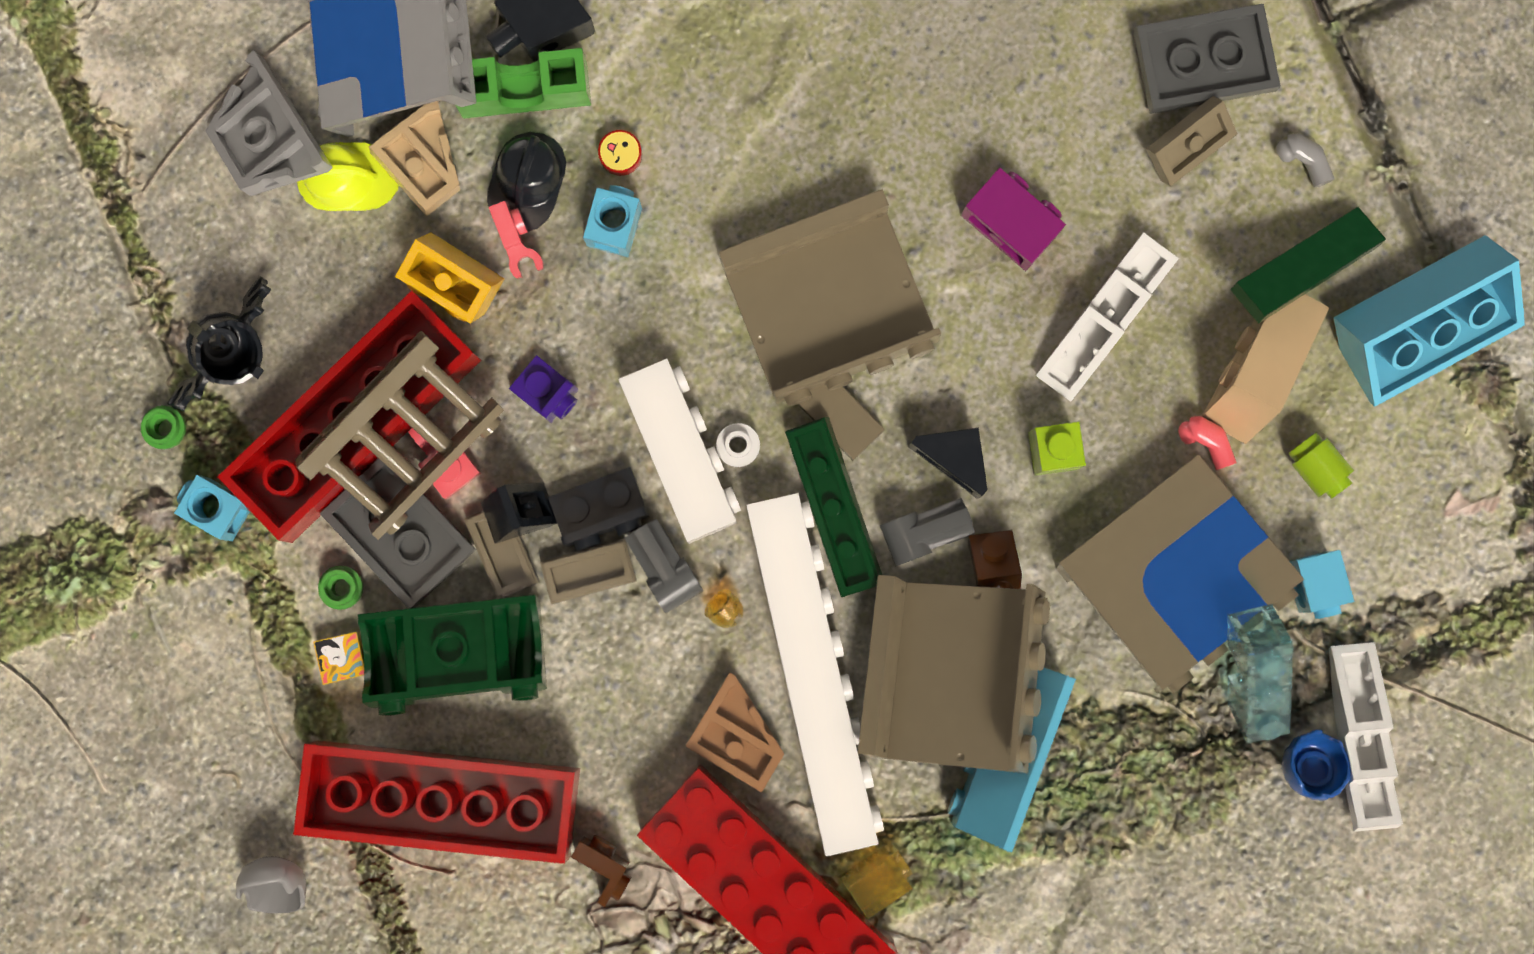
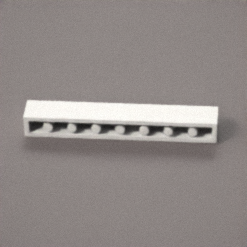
M799 493L747 504L825 856L878 845L876 833L884 831L879 806L869 805L866 789L874 787L868 761L860 762L856 745L859 744L861 727L858 717L850 719L846 701L854 700L849 675H840L836 658L843 657L844 653L839 631L830 632L826 615L834 613L829 588L820 589L817 571L824 570L819 544L810 546L807 528L814 527L809 501L801 503Z

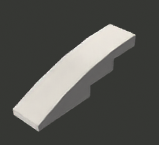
M1143 232L1036 376L1071 402L1121 338L1125 329L1146 304L1154 290L1179 258Z
M1375 642L1331 646L1329 648L1337 738L1342 741L1343 747L1348 754L1351 769L1350 781L1345 786L1353 831L1398 828L1403 822L1393 781L1398 777V772L1389 736V731L1394 727Z

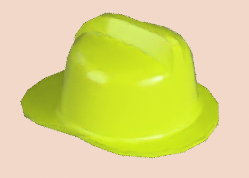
M335 142L319 145L333 168L327 173L297 182L298 190L304 200L316 209L325 211H367L378 209L391 201L398 191L399 185L371 155L369 146L372 144L365 142Z

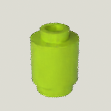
M1317 432L1288 453L1294 460L1292 466L1317 497L1327 493L1332 499L1353 483L1348 476L1354 469L1328 438L1323 440Z

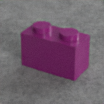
M999 168L965 206L961 216L1026 272L1060 234L1066 224L1061 220V212L1052 203L1044 199L1040 202L1027 191L1029 186L1023 178L1012 171L1007 174Z

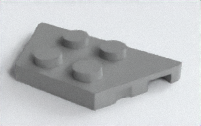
M253 50L245 60L251 65V68L241 86L231 85L224 97L222 108L215 113L206 129L207 135L239 189L249 196L321 175L333 168L265 59Z

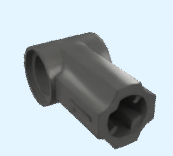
M962 498L920 514L913 512L880 525L895 567L932 553L931 549L953 543L975 533L972 519Z
M657 519L643 525L625 537L626 542L648 577L646 582L665 613L670 612L704 591L685 558H680L672 545L671 539Z

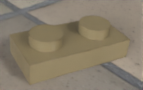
M1212 96L1148 146L1146 151L1161 182L1172 186L1238 133L1224 101Z

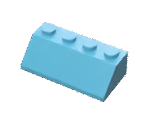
M1484 235L1335 316L1334 323L1339 349L1369 402L1376 407L1523 327L1525 319L1519 260Z
M1047 668L1038 671L1036 689H1039L1041 692V708L1039 715L1033 717L1032 735L1036 737L1037 751L1035 760L1029 763L1028 774L964 767L963 771L969 773L963 790L956 788L948 807V814L953 815L951 823L955 828L1012 853L1074 686L1075 678Z

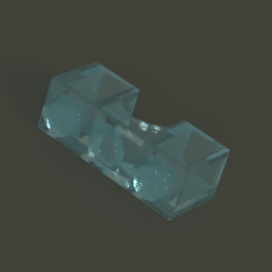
M1272 604L1228 614V647L1239 672L1228 675V706L1246 743L1272 740L1281 735L1289 734L1293 642Z

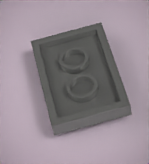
M1264 3L1138 25L1133 31L1150 114L1202 105L1212 96L1226 101L1276 92L1281 87Z
M380 459L375 461L359 476L387 503L407 485ZM344 490L320 515L408 609L415 608L477 550L425 494L405 512L408 518L395 533L389 535L386 532L378 540L371 534L368 525L376 516L347 490Z

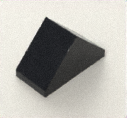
M979 427L916 436L908 446V448L976 499L981 498L988 490Z
M544 483L503 485L495 489L480 502L495 544L557 524Z

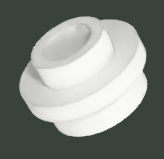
M735 423L728 425L720 432L716 448L719 457L724 463L732 467H744L752 463L758 456L760 441L757 433L750 426ZM735 437H741L747 443L746 449L741 453H735L730 449V442Z

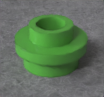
M157 406L150 409L144 415L141 422L143 439L150 446L157 449L165 450L177 446L183 440L186 433V422L183 415L178 410L169 406ZM168 420L171 424V430L167 435L162 436L159 433V425L163 421Z
M348 566L331 567L323 573L319 580V596L330 608L338 610L351 608L360 600L363 594L362 578L357 571ZM341 579L347 581L349 585V590L344 596H339L335 591V585Z

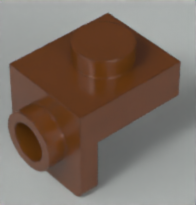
M1006 530L969 535L968 546L976 579V587L1021 589L1022 571L1013 531Z
M594 835L592 840L584 836L579 841L571 858L610 879L597 902L605 907L610 897L617 901L621 898L632 878L624 873L630 862L616 855L617 847L604 838Z

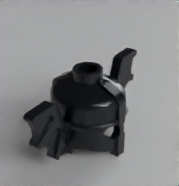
M259 276L243 298V307L239 316L229 312H218L204 315L197 321L192 320L187 327L189 333L186 338V349L189 363L197 371V374L190 379L182 381L168 400L167 404L169 406L184 411L190 400L202 397L204 387L209 381L217 384L235 385L244 383L253 376L259 379L264 372L260 367L263 358L262 344L257 332L250 324L255 317L264 312L262 302L271 291V288L266 286L268 284L266 279ZM216 334L215 341L209 343L210 338ZM221 335L224 337V343L220 341ZM217 345L220 346V348L213 349Z

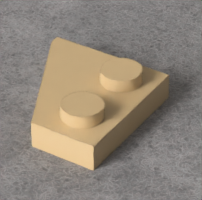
M438 101L424 104L369 146L371 155L426 217L460 191Z

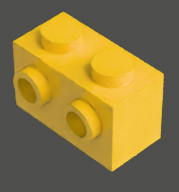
M432 232L415 239L395 275L396 278L406 283L408 288L414 293L430 298L443 306L445 311L454 318L467 321L470 324L485 315L505 280L496 272Z

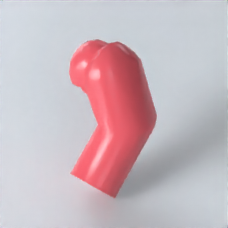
M1193 416L1189 421L1182 422L1179 425L1178 433L1182 442L1188 445L1198 442L1206 446L1215 470L1237 463L1226 432L1221 426L1202 416Z

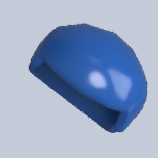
M1316 729L1294 738L1283 753L1281 768L1284 778L1289 786L1299 795L1312 800L1324 801L1340 794L1350 781V762L1342 741L1323 733V730Z

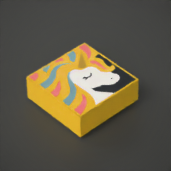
M360 631L313 642L323 685L364 676V654Z

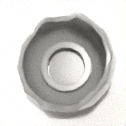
M265 856L246 864L242 868L236 881V898L241 899L242 893H244L248 909L256 912L290 913L299 911L305 906L306 878L302 869L294 862L278 856Z

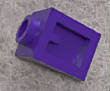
M537 355L509 388L550 423L556 417L561 420L565 418L578 401L574 397L578 391L577 387Z

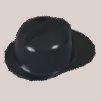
M537 132L522 133L506 142L498 155L488 187V206L506 201L511 210L519 208L528 232L538 229L548 221L555 208L566 170V159L563 149L553 138Z

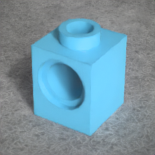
M610 185L609 190L596 189L583 236L587 247L629 257L642 211L640 199L634 197L635 193L632 190L616 185ZM620 210L626 214L625 220L620 226L610 228L603 224V218L607 212Z
M196 475L194 480H189L182 487L177 496V503L179 505L174 514L219 540L232 542L250 513L247 507L228 488L211 478ZM215 495L219 501V509L213 517L208 518L203 511V505L209 496Z
M1340 550L1326 551L1289 561L1304 578L1301 583L1294 587L1299 594L1295 598L1299 613L1313 612L1315 619H1321L1341 614L1340 605L1354 602Z

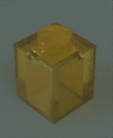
M883 846L843 873L841 878L866 918L869 919L912 890L906 878L912 875L913 872L899 851L891 855L887 848Z

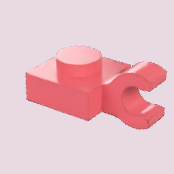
M506 201L490 206V213L509 256V267L513 276L517 279L522 278L519 262L526 257L533 259L538 271L543 270L544 263L542 257L535 250L524 246L521 235L528 233L519 208L511 210Z
M412 428L408 433L428 456L418 464L422 469L438 451ZM464 451L433 485L441 496L447 500L480 475L481 472Z

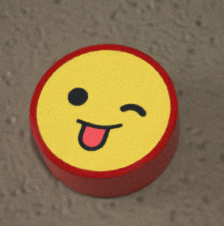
M615 130L602 138L598 147V155L606 171L616 176H625L633 173L639 167L642 160V149L638 139L632 133L625 130Z

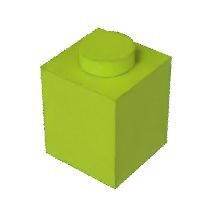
M1080 422L1036 427L1028 433L1034 476L1073 471L1086 466Z

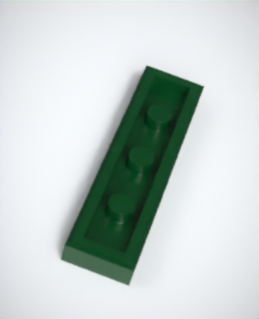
M1356 207L1236 282L1231 291L1259 324L1378 248L1386 238L1363 211Z
M824 417L785 431L841 598L876 587L878 575H882L829 417Z

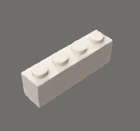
M665 359L618 379L687 542L690 544L737 524L734 514L741 511L732 487L723 490L717 477V473L724 471L715 447L706 449L699 433L706 431L707 428L698 407L695 406L689 409L682 393L689 391L690 388L681 367L678 366L672 369L668 359Z

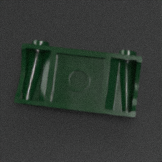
M536 595L358 614V625L364 654L362 703L370 708H378V714L381 716L406 713L405 706L415 703V700L501 691L505 694H511L512 701H528L539 698L538 691L547 689L541 604Z

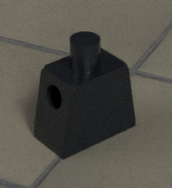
M495 0L496 9L505 23L487 34L485 38L499 58L521 44L534 62L539 60L538 52L562 50L590 37L596 32L592 18L578 0Z

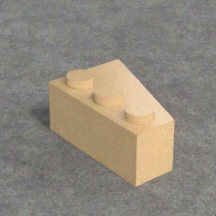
M1305 294L1258 324L1254 320L1251 327L1248 326L1237 341L1235 349L1238 351L1220 376L1219 385L1204 410L1202 417L1221 426L1226 434L1244 444L1248 443L1282 411L1329 307Z

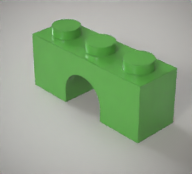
M575 48L538 52L539 60L525 65L500 64L496 61L495 57L472 59L476 104L465 107L455 106L463 119L591 106L588 66L583 49Z

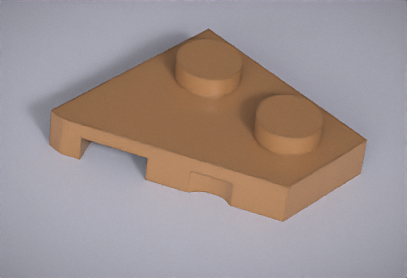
M730 672L685 747L762 793L783 758L784 752L736 675Z

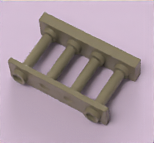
M422 331L391 360L295 459L297 469L310 480L318 472L322 475L328 473L376 517L368 525L371 534L378 540L386 532L389 535L395 533L408 518L405 512L479 436L486 438L499 426L502 420L499 415L504 411L492 397L482 407L435 363L437 358L433 355L439 349L438 346ZM414 374L418 378L421 376L426 378L469 419L451 439L404 396L405 390L402 386ZM382 407L386 410L391 408L438 451L420 471L372 428L374 423L370 419ZM350 439L354 443L360 441L407 484L389 503L340 461L342 455L338 452Z

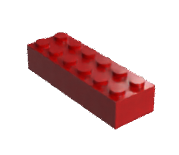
M412 290L217 476L278 541L293 543L321 516L320 513L345 490L328 473L322 475L318 472L310 480L297 469L295 459L420 331L425 333L438 346L439 349L433 354L437 358L435 363L457 384L482 361ZM414 374L402 386L405 390L404 396L424 415L445 397L423 376L418 378ZM382 407L370 419L374 423L372 428L391 446H394L412 428L391 408L386 410ZM351 439L338 452L342 455L340 461L358 477L379 459L360 441L354 443Z
M317 740L304 744L293 835L565 864L571 857L580 768Z
M701 764L637 834L650 849L762 954H898L893 943Z

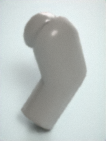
M1299 133L1289 134L1288 139L1278 142L1276 150L1280 159L1283 162H1291L1297 158L1303 162L1314 188L1335 180L1324 150L1319 144Z

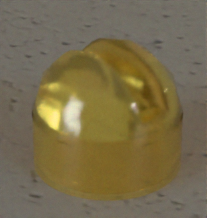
M723 589L709 600L704 614L715 625L721 628H730L737 625L734 621L737 616L743 617V605L739 598L730 590Z

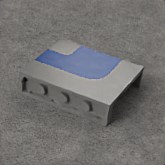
M309 0L311 13L310 28L313 35L314 71L317 77L318 113L321 120V129L351 137L354 136V123L442 100L460 107L476 104L466 0Z

